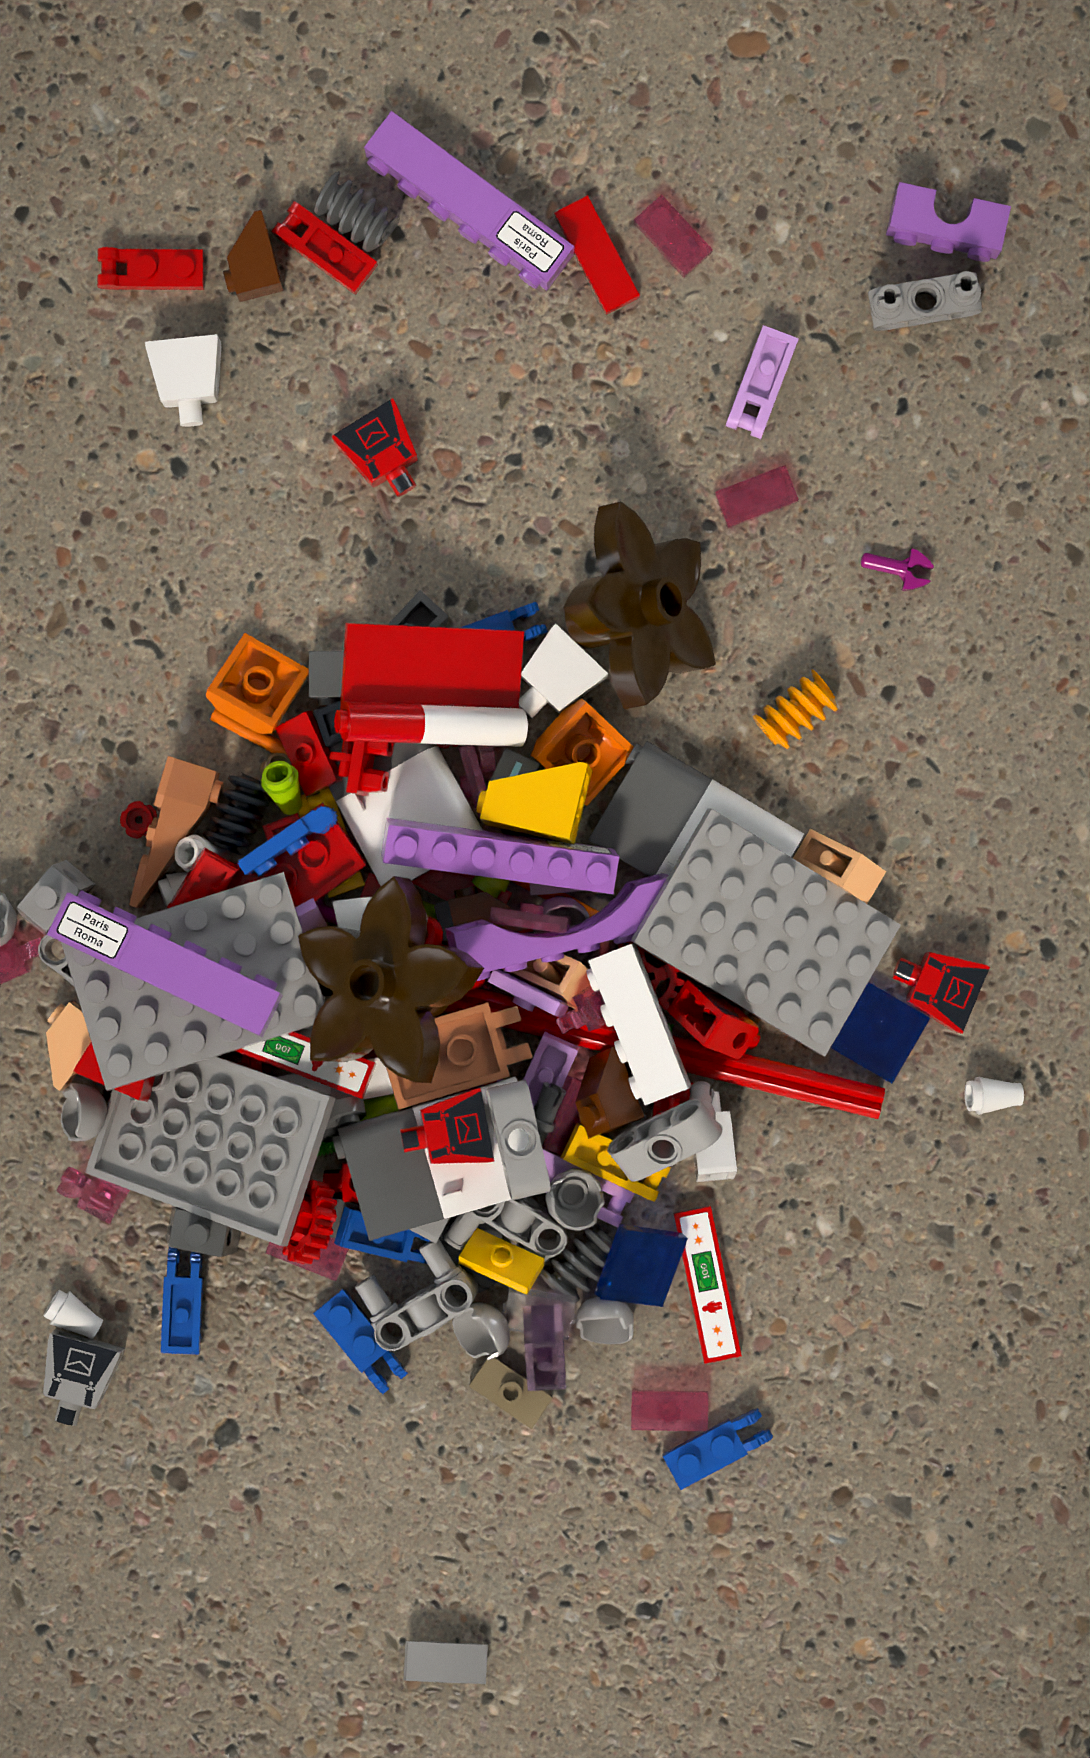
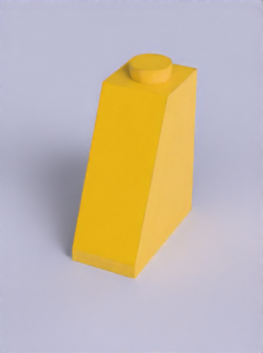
M577 762L489 781L487 791L482 790L479 795L477 813L481 814L480 819L488 826L575 844L592 769L588 763Z

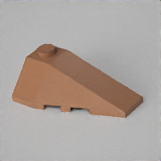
M170 756L167 757L154 806H157L160 814L159 818L154 817L151 825L148 827L146 847H150L149 854H143L140 860L129 903L130 906L142 908L158 885V881L163 878L174 862L175 848L178 842L185 837L193 835L209 812L212 802H219L224 782L219 781L220 773Z

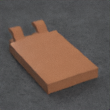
M487 1002L434 1018L439 1032L440 1050L439 1061L432 1083L413 1082L397 1076L387 1067L386 1070L399 1110L510 1077L507 1065L533 1057L528 1043L507 1049L501 1026L522 1021L518 1007L515 1006L491 1013Z

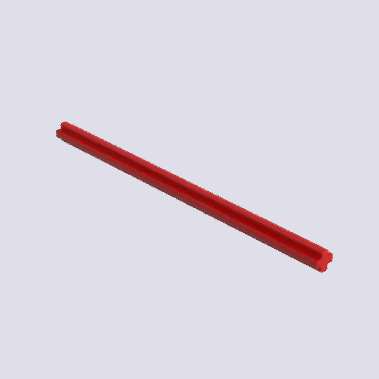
M479 988L469 990L460 1000L450 1004L443 1012L450 1014L487 1002L491 1013L517 1006L522 1021L501 1027L540 1037L543 1036L544 1032H547L574 1045L601 1052L614 1047V1042L619 1040L614 1026L608 1027L602 1018L569 1010L561 1018L537 1006L531 1012L513 1003L514 997ZM672 1036L687 1073L878 1119L885 1096V1088L748 1054L735 1059L704 1047L699 1042Z

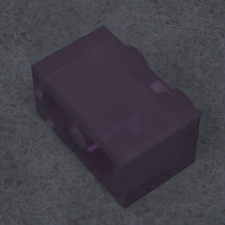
M541 1304L523 1307L528 1391L566 1389L562 1306Z

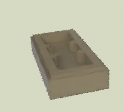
M497 1357L491 1360L486 1359L469 1384V1387L530 1429L534 1427L553 1399L550 1393Z

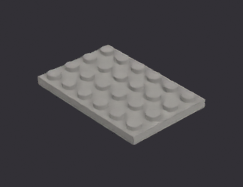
M708 808L632 937L631 942L816 1053L826 1056L901 924L725 816Z
M284 872L136 918L134 924L148 930L150 924H154L172 933L169 940L182 947L186 940L206 949L207 952L204 957L216 963H219L221 957L242 966L240 974L254 980L256 974H259L278 983L275 991L283 996L263 1037L61 942L107 1091L311 1027L320 1008L325 1003L319 982L309 972L302 958L298 935L302 934L303 931Z
M216 1056L156 1075L148 1102L137 1100L112 1089L107 1105L105 1124L97 1135L85 1173L279 1246H288L336 1098Z

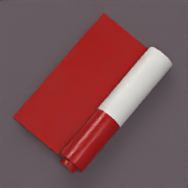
M346 623L340 710L336 711L334 719L336 733L341 734L343 741L523 746L528 731L526 712L519 708L524 631Z

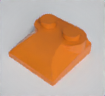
M244 633L208 687L206 698L217 711L250 730L260 734H272L276 730L275 728L280 725L283 715L308 677L309 669Z
M581 698L567 706L535 742L531 756L545 769L577 762L588 763L592 769L584 803L585 806H588L625 765L634 746L591 705Z

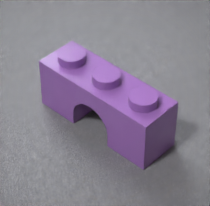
M899 182L895 191L886 232L887 236L894 237L896 243L914 246L916 242L931 245V250L944 254H951L953 250L968 253V258L981 262H988L990 258L996 259L1002 251L1011 206L974 198L969 206L967 218L958 224H948L939 219L934 210L937 190Z

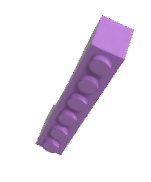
M661 873L627 882L618 895L600 912L580 924L563 930L546 933H521L497 927L481 919L446 928L449 947H455L468 953L484 967V970L477 979V981L491 977L490 971L504 968L505 972L518 971L527 968L528 961L540 958L542 962L560 960L564 958L563 952L577 949L578 953H586L600 949L601 942L614 940L616 944L629 942L669 875Z

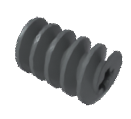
M337 171L321 189L314 212L319 217L327 214L326 221L331 226L340 222L339 232L345 235L352 231V242L357 244L364 240V251L367 253L372 252L390 237L399 223L400 216H396L388 222L386 217L389 208L385 206L376 213L374 208L377 199L373 197L365 204L361 202L365 190L361 188L353 195L349 193L353 181L349 179L340 186L337 184L340 172Z
M596 1223L599 1228L598 1232L589 1228L584 1229L588 1239L586 1243L577 1238L573 1240L577 1250L576 1253L567 1249L562 1251L566 1261L564 1264L555 1259L550 1261L554 1270L553 1274L543 1269L540 1272L544 1281L565 1303V1298L576 1303L580 1300L577 1287L586 1292L591 1290L588 1277L599 1282L602 1280L603 1277L599 1267L609 1271L614 1268L610 1256L621 1261L625 1258L622 1249L598 1223Z

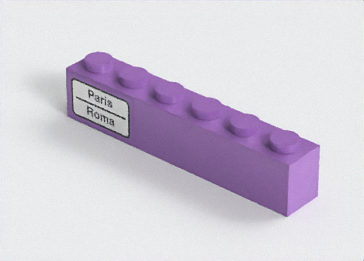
M391 111L365 145L366 157L369 159L367 164L374 171L384 177L389 173L399 181L397 186L409 197L415 199L417 196H420L429 203L427 208L442 221H446L447 218L451 219L460 226L458 232L474 244L479 240L490 248L488 254L503 266L510 263L521 271L518 276L529 286L536 289L540 285L547 291L574 256V246L394 112Z
M386 818L381 851L382 861L387 864L607 894L614 893L619 855L612 848L576 843L569 844L555 840Z
M80 890L78 896L67 892L47 933L48 936L256 1035L264 1036L283 996L275 991L278 983L259 974H256L254 980L240 974L242 966L221 957L219 963H216L204 957L207 952L206 949L186 940L182 947L169 940L172 933L154 924H150L148 930L134 924L137 918L135 915L118 907H115L113 913L99 907L101 899Z

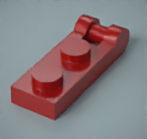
M293 201L287 209L289 213L282 223L277 222L271 233L356 295L378 266L377 261L306 208ZM300 223L308 227L301 238L294 233Z
M98 248L97 261L101 262V274L97 275V287L100 289L204 290L203 249ZM116 263H127V275L116 274Z

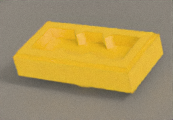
M476 1228L459 1255L458 1264L527 1295L544 1267L545 1258Z

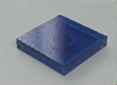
M868 982L830 1048L893 1084L928 1024L930 1017Z
M619 1224L594 1294L601 1300L663 1307L688 1238L681 1232Z

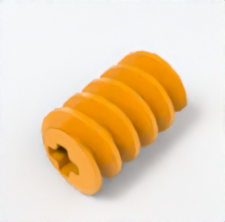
M811 669L814 682L806 677L799 679L802 691L793 686L787 688L790 701L779 695L775 698L778 710L769 705L764 706L763 710L766 720L756 714L752 716L762 732L774 745L779 744L788 750L790 748L787 738L789 734L801 740L802 735L799 727L802 725L812 731L814 729L811 720L812 716L824 722L826 720L823 711L825 706L834 712L838 710L834 694L815 670Z

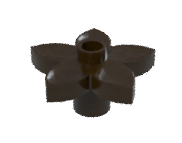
M619 501L598 507L594 525V549L602 575L580 582L571 591L563 607L565 610V622L570 636L580 647L591 649L610 645V674L623 708L629 709L645 706L659 695L666 683L669 672L681 674L716 665L712 643L707 630L699 616L687 606V600L695 592L700 578L701 545L700 542L688 538L654 544L646 524L634 510L623 502Z
M393 876L377 889L364 910L360 931L326 926L316 927L298 935L302 958L309 972L319 983L333 990V995L323 1004L314 1020L310 1037V1061L348 1062L359 1059L374 1049L383 1065L397 1076L413 1082L432 1083L439 1061L440 1050L439 1032L434 1018L441 1015L450 1004L460 1000L474 986L484 967L471 955L455 947L424 944L427 933L426 910L421 895L410 878Z

